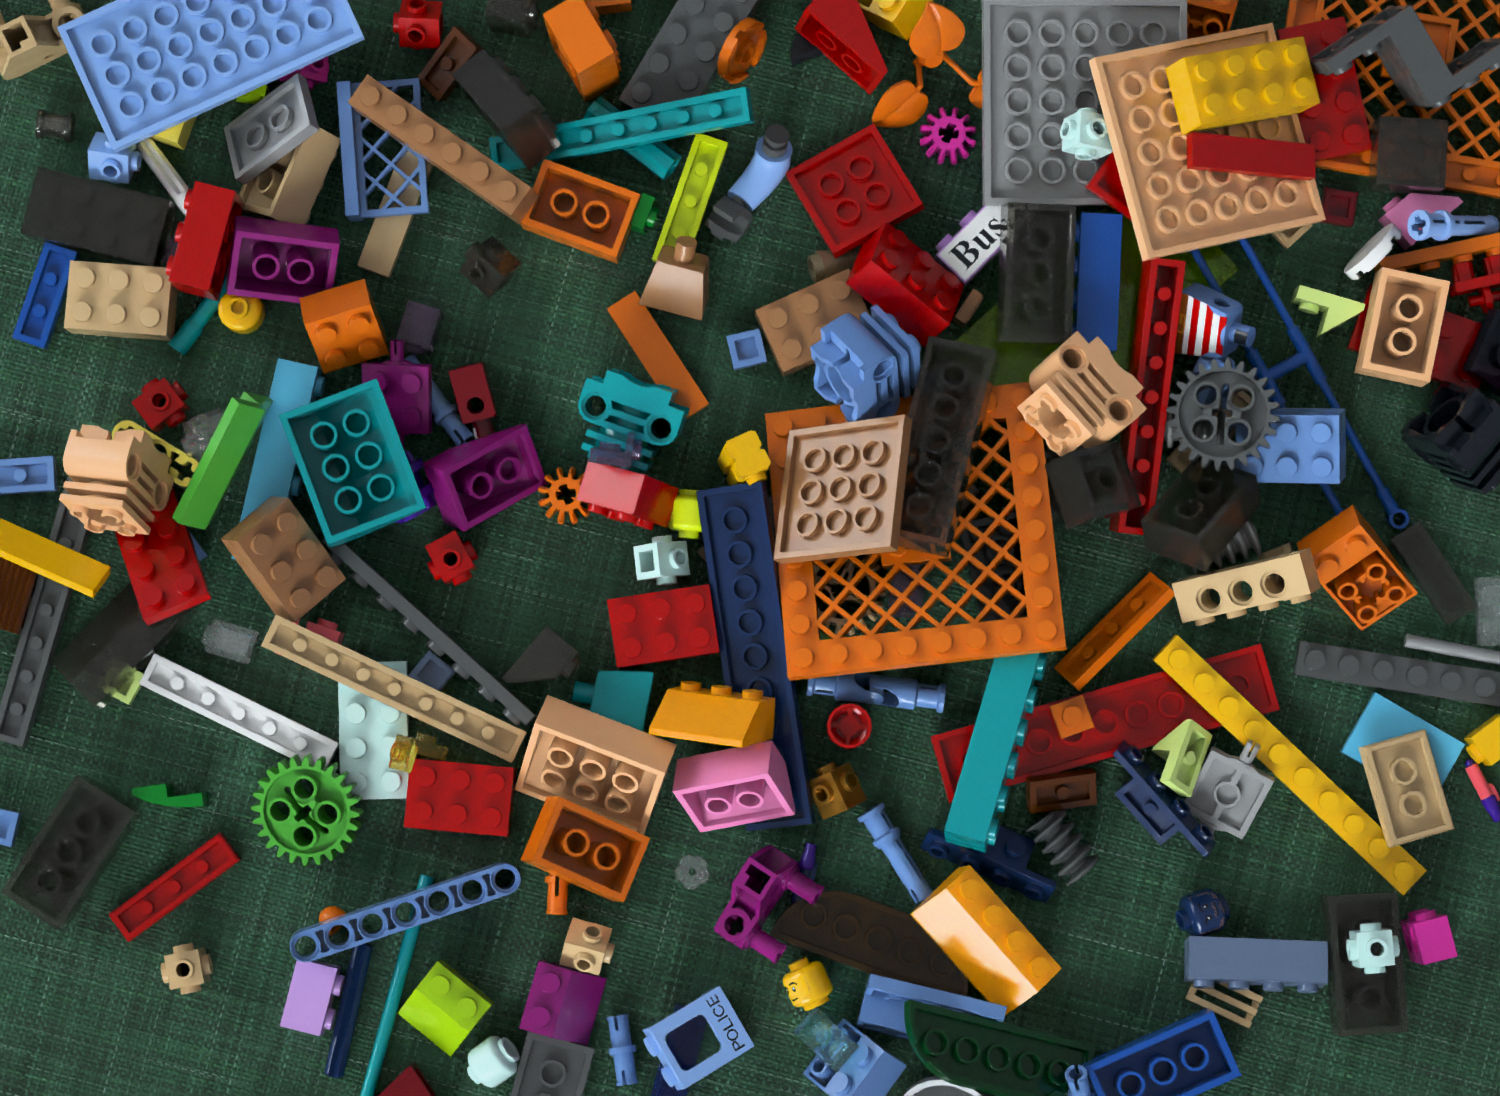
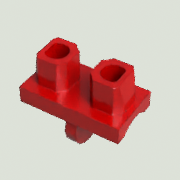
M1500 254L1482 260L1486 276L1475 278L1471 261L1454 264L1451 267L1453 284L1449 286V296L1455 297L1478 292V295L1468 297L1469 307L1480 305L1485 314L1489 309H1493V302L1500 301V290L1494 292L1490 290L1491 288L1500 287Z

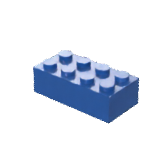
M1208 1008L1094 1057L1093 1060L1082 1064L1087 1069L1088 1080L1095 1090V1096H1196L1241 1076L1214 1012Z

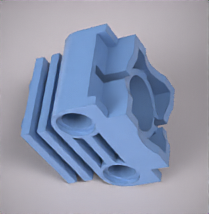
M877 304L871 307V316L866 311L860 314V321L850 313L839 316L820 329L821 340L810 347L811 358L815 361L816 365L813 377L814 389L825 400L835 405L844 401L840 405V410L847 422L894 416L900 405L899 393L906 399L911 395L910 386L915 391L921 389V346L918 340L912 334L907 335L899 327L895 317L890 313L886 314Z

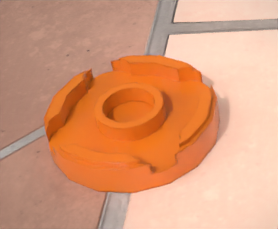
M751 17L743 19L731 30L726 38L717 63L718 75L723 80L731 84L740 83L748 77L749 73L746 70L749 66L755 67L760 61L767 41V32L762 29L765 25L759 20Z

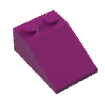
M523 423L452 447L422 464L428 481L435 490L433 494L444 523L462 531L472 528L534 493L540 486L548 485L544 479L545 475L527 425Z

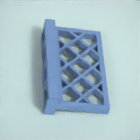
M419 78L378 81L394 93L400 88L413 87L414 99L410 104L422 112ZM350 81L336 82L345 216L350 222L364 221L366 218L430 213L426 160L401 142L399 143L404 147L392 161L387 159L378 151L380 146L390 136L386 132L373 146L363 138V130L370 121L365 119L362 122V115L357 113L348 103L361 83H351ZM364 145L370 149L366 155L364 154ZM407 151H410L418 158V167L410 176L406 175L396 166ZM374 153L388 164L376 179L370 176L365 168V164ZM392 169L406 179L394 195L380 184ZM418 175L420 186L414 181ZM366 178L372 182V184L368 188ZM411 184L420 191L421 205L406 206L398 198ZM376 187L390 197L381 209L368 210V196ZM394 202H396L400 206L390 208L394 204Z

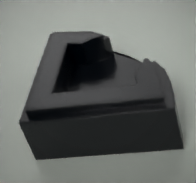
M798 33L796 35L790 52L792 67L823 56V52L815 45L813 46L801 34Z

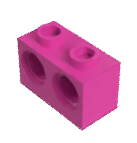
M1428 908L1408 912L1409 919L1399 921L1411 962L1426 965L1458 956L1447 915L1438 914L1435 912V909L1428 910Z

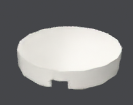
M1390 223L1382 228L1353 256L1344 268V273L1351 280L1360 279L1361 276L1358 272L1361 270L1365 274L1371 271L1392 250L1394 244L1391 242V239L1394 237L1396 240H1399L1402 231L1394 223Z

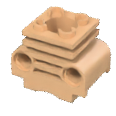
M1078 331L1032 370L1029 376V384L1034 393L1017 407L1024 420L1037 430L1045 439L1048 447L1057 453L1062 460L1080 445L1089 450L1101 448L1147 409L1136 397L1144 388L1137 379L1117 364L1110 349L1098 336L1088 343Z
M82 424L80 432L71 429L64 451L63 467L66 474L74 482H64L63 488L69 494L61 493L59 500L70 510V514L77 517L84 524V528L91 532L104 533V530L118 531L117 533L128 537H133L136 533L149 535L151 528L145 522H153L155 517L150 510L162 511L166 507L174 483L173 477L168 473L171 459L166 453L156 449L152 438L144 430L127 429L115 431L112 440V433L99 426Z

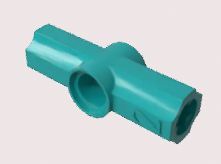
M600 96L588 108L583 119L621 111ZM661 141L620 149L624 155L634 158L663 181L671 176L682 159L678 153Z

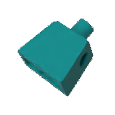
M598 671L595 684L575 682L572 701L590 704L591 712L644 732L655 674L653 672Z

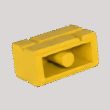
M750 430L726 441L717 462L723 474L728 475L726 480L729 486L748 483L750 486L758 481H765L767 479L766 472L771 465V461L765 449H760L762 443L756 431Z

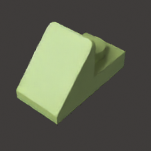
M1299 285L1294 290L1291 303L1299 305L1298 310L1313 315H1317L1319 311L1323 312L1316 338L1356 317L1364 311L1366 305L1303 285Z
M1186 719L1152 748V751L1166 761L1160 782L1181 797H1191L1213 735L1192 719Z

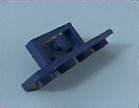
M1123 740L1117 746L1113 755L1129 772L1132 778L1118 788L1115 795L1160 845L1180 830L1203 857L1208 856L1216 844L1211 830L1205 824H1199L1190 814L1191 810L1187 803L1180 797L1176 798L1167 786L1160 782L1161 774L1157 771L1153 772L1144 762L1145 759L1141 751Z
M1003 826L999 828L995 845L988 844L986 853L945 842V834L934 828L928 830L920 847L935 858L948 860L960 867L970 865L978 874L991 879L995 884L1012 888L1023 893L1031 900L1046 903L1057 884L1053 880L1026 869L1035 845L1034 841Z

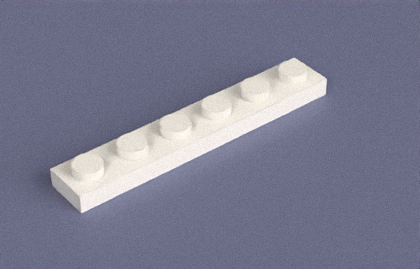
M156 653L153 654L139 682L140 685L289 758L298 754L301 761H303L304 756L311 753L313 761L316 763L320 757L325 756V766L329 767L339 747V742Z

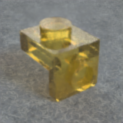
M417 733L416 738L397 734L395 743L390 749L389 768L411 773L416 754L445 761L449 748L437 745V737Z

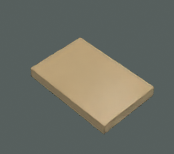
M1425 729L1358 748L1387 848L1454 829Z

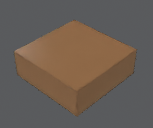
M973 289L955 315L953 322L961 328L965 327L982 303L983 295Z

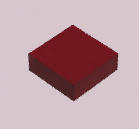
M1324 187L1321 203L1326 220L1320 223L1351 228L1354 224L1358 192Z

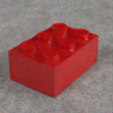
M195 181L193 189H188L184 200V209H187L184 223L179 222L175 233V242H178L175 256L170 255L166 265V275L169 276L168 281L178 291L219 301L228 268L235 215L242 216L245 206L244 201L236 191Z
M888 222L861 245L846 282L848 286L873 306L877 304L886 314H892L897 320L899 327L906 333L912 334L924 347L950 325L964 288V284L959 281L955 274L944 269L928 252L921 250L902 231L894 228Z
M709 584L607 599L618 669L720 654Z
M410 758L404 827L509 837L511 834L517 768Z

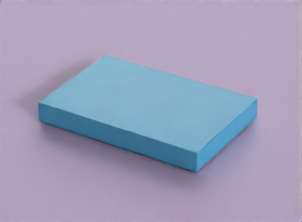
M1375 692L1369 699L1340 752L1363 765L1359 747L1425 729L1439 778L1443 785L1465 744Z

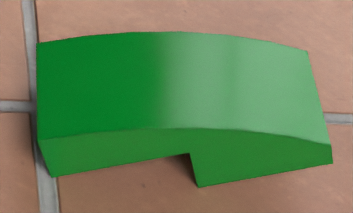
M172 784L131 788L133 796L153 804L170 807L209 806L208 792L173 796Z

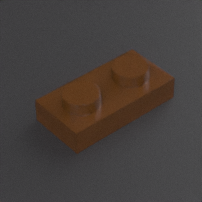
M454 26L417 77L420 79V84L438 101H446L483 48L461 27Z
M1092 768L1026 777L1027 810L1030 814L1097 805L1096 772Z

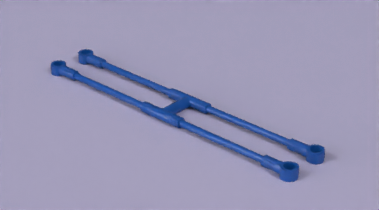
M1248 239L1239 240L1288 329L1286 332L1297 350L1296 354L1268 369L1257 349H1254L1252 345L1250 347L1243 346L1246 351L1245 356L1252 369L1255 367L1258 370V380L1264 377L1268 379L1267 385L1263 388L1264 391L1274 389L1276 392L1270 398V401L1278 402L1280 408H1287L1284 404L1286 400L1275 380L1305 365L1315 384L1320 386L1331 408H1341L1326 382V374L1322 370L1298 325L1295 326ZM1199 249L1190 251L1210 288L1223 294ZM1346 418V435L1377 489L1376 494L1387 513V524L1393 529L1405 528L1409 523L1408 513L1399 508L1389 488L1382 483ZM1320 484L1336 513L1335 517L1344 510L1330 485ZM1397 512L1403 517L1400 525H1396L1393 522V516Z

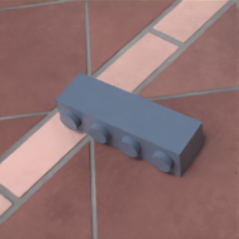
M1189 936L1184 941V982H1193V987L1198 989L1214 988V983H1226L1230 990H1248L1249 985H1263V991L1269 992L1284 991V986L1297 987V992L1317 993L1318 988L1328 984V941Z

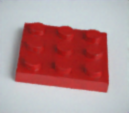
M874 123L786 173L787 180L835 259L864 243L886 222L895 226L924 209L923 202Z

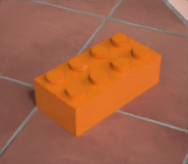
M566 0L543 13L551 46L585 103L620 83L618 72L622 68L619 64L621 62L616 49L618 46L608 29L602 31L600 27L602 25L598 19L600 16L591 0L585 2L583 0Z

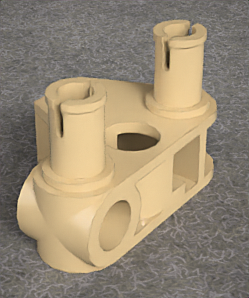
M48 0L53 10L51 13L45 16L22 15L7 23L0 10V73L3 79L11 80L20 77L68 53L57 27L85 15L81 5L70 0Z

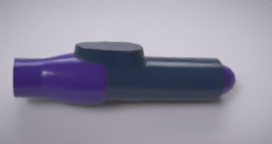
M806 843L805 850L799 861L800 872L814 881L818 865L815 862L817 845ZM794 892L792 893V904L802 899V897Z

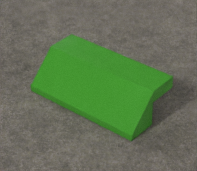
M246 391L243 392L240 399L231 398L172 516L178 524L206 530L213 521L273 402L271 398Z

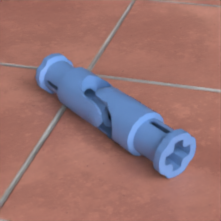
M856 673L808 679L806 696L820 694L834 696L835 700L884 705L914 710L915 707L936 709L937 712L943 713L946 683L932 685L918 683L917 679ZM862 687H869V691L863 689Z

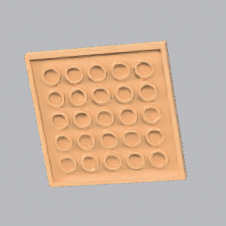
M1273 23L1098 56L1089 60L1142 261L1326 220L1315 178L1309 181L1187 169V134L1182 135L1165 68L1184 57L1277 41ZM1297 114L1198 132L1305 143Z

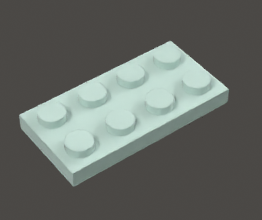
M408 661L378 662L408 676ZM338 682L340 774L348 771V777L345 779L346 784L357 783V786L351 791L352 795L362 796L361 800L406 799L410 768L409 715Z

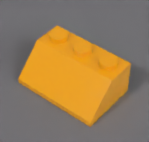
M681 681L680 686L667 689L649 727V735L739 748L747 747L773 739L775 698L763 696V691L757 689H743L742 693L732 692V687L727 685H712L711 689L701 688V682Z

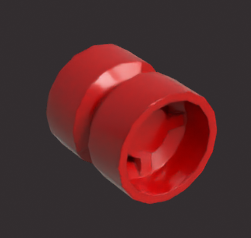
M852 703L842 704L835 708L828 716L826 723L827 734L830 740L838 747L845 749L856 748L865 743L869 738L872 729L871 718L867 711L859 705Z

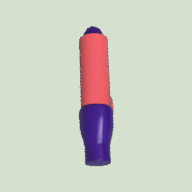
M1467 759L1465 770L1481 799L1483 807L1490 814L1494 823L1500 821V797L1492 783H1487L1479 765L1473 760Z

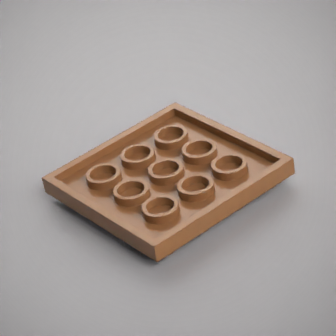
M903 414L789 430L773 560L780 564L898 551L912 419Z

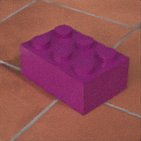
M235 215L226 276L227 294L300 303L299 298L333 288L340 246L338 229Z

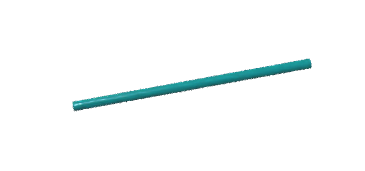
M420 874L417 889L432 885L434 877ZM413 905L411 907L408 920L411 919L414 915L415 908ZM421 925L406 929L404 932L360 1096H374Z

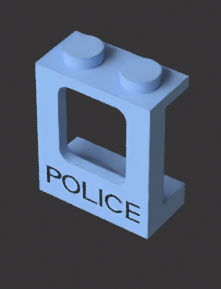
M720 986L708 990L691 1003L643 1030L646 1035L643 1041L647 1050L653 1057L658 1056L664 1067L661 1069V1073L670 1087L675 1086L677 1091L686 1089L754 1047L753 1042ZM697 1015H702L706 1018L720 1043V1050L685 1071L677 1063L665 1041V1037L669 1032Z

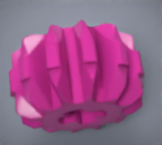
M941 107L938 111L939 119L929 113L926 119L930 125H921L920 132L927 135L920 139V146H931L925 155L927 158H930L935 153H938L937 164L939 165L943 164L945 156H949L951 165H956L957 154L967 159L969 152L966 147L974 148L976 145V140L969 137L976 133V127H965L970 121V116L966 114L959 120L957 118L958 108H953L951 116H947L945 108ZM946 130L953 131L952 137L956 136L957 139L951 138L950 143L942 141L944 136H939V134H945Z

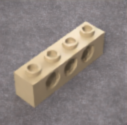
M1306 548L1184 577L1172 583V588L1182 623L1194 621L1196 626L1216 621V615L1226 613L1227 619L1247 614L1246 609L1258 606L1259 611H1266L1279 607L1278 601L1290 599L1291 604L1312 599L1311 593L1320 589L1321 585L1311 549ZM1274 574H1278L1283 578L1285 582L1284 589H1280L1274 584ZM1242 581L1247 582L1251 586V597L1243 593L1241 588ZM1210 589H1214L1219 593L1220 604L1212 601Z

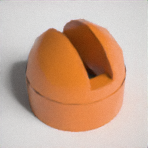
M329 906L321 911L319 922L346 914V912L337 906ZM343 925L332 927L329 935L333 936Z

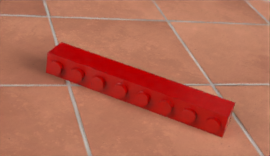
M1163 258L1142 261L1128 373L1132 374L1144 387L1136 397L1147 409L1121 431L1109 525L1110 531L1152 536L1167 417L1166 408H1168L1186 261Z

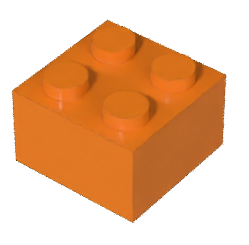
M365 279L299 298L304 326L324 374L389 354L384 328Z

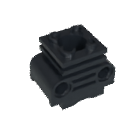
M1443 381L1434 391L1427 405L1432 411L1430 415L1426 412H1421L1412 418L1401 430L1400 433L1403 435L1401 439L1425 462L1442 469L1440 472L1444 476L1449 477V481L1453 485L1486 495L1500 483V405L1495 400L1486 398L1476 388H1464L1452 382Z

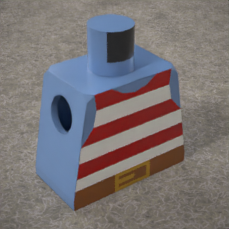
M1195 282L1182 290L1175 353L1218 359L1224 358L1235 351L1238 344L1250 347L1256 337V328L1241 323L1243 306L1240 302L1201 283Z

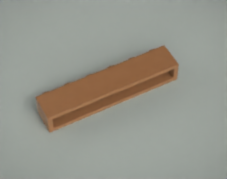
M368 74L349 99L348 103L357 113L516 223H521L539 196L529 185Z

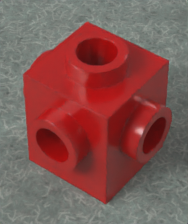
M402 0L400 12L393 15V33H399V46L410 47L415 50L425 48L438 49L440 47L444 32L443 1Z
M155 378L148 382L141 389L143 393L131 402L149 427L157 433L166 426L173 428L186 418L184 413L190 409L185 402L189 396L177 381L171 383L166 378H162L160 381L158 378ZM166 400L165 405L161 407L162 402Z
M456 530L425 546L432 559L427 562V565L436 581L442 578L445 584L448 585L453 582L454 586H458L473 577L471 572L477 569L474 560L479 557L471 542L468 540L463 543ZM453 555H456L457 562L454 565L449 566V558Z

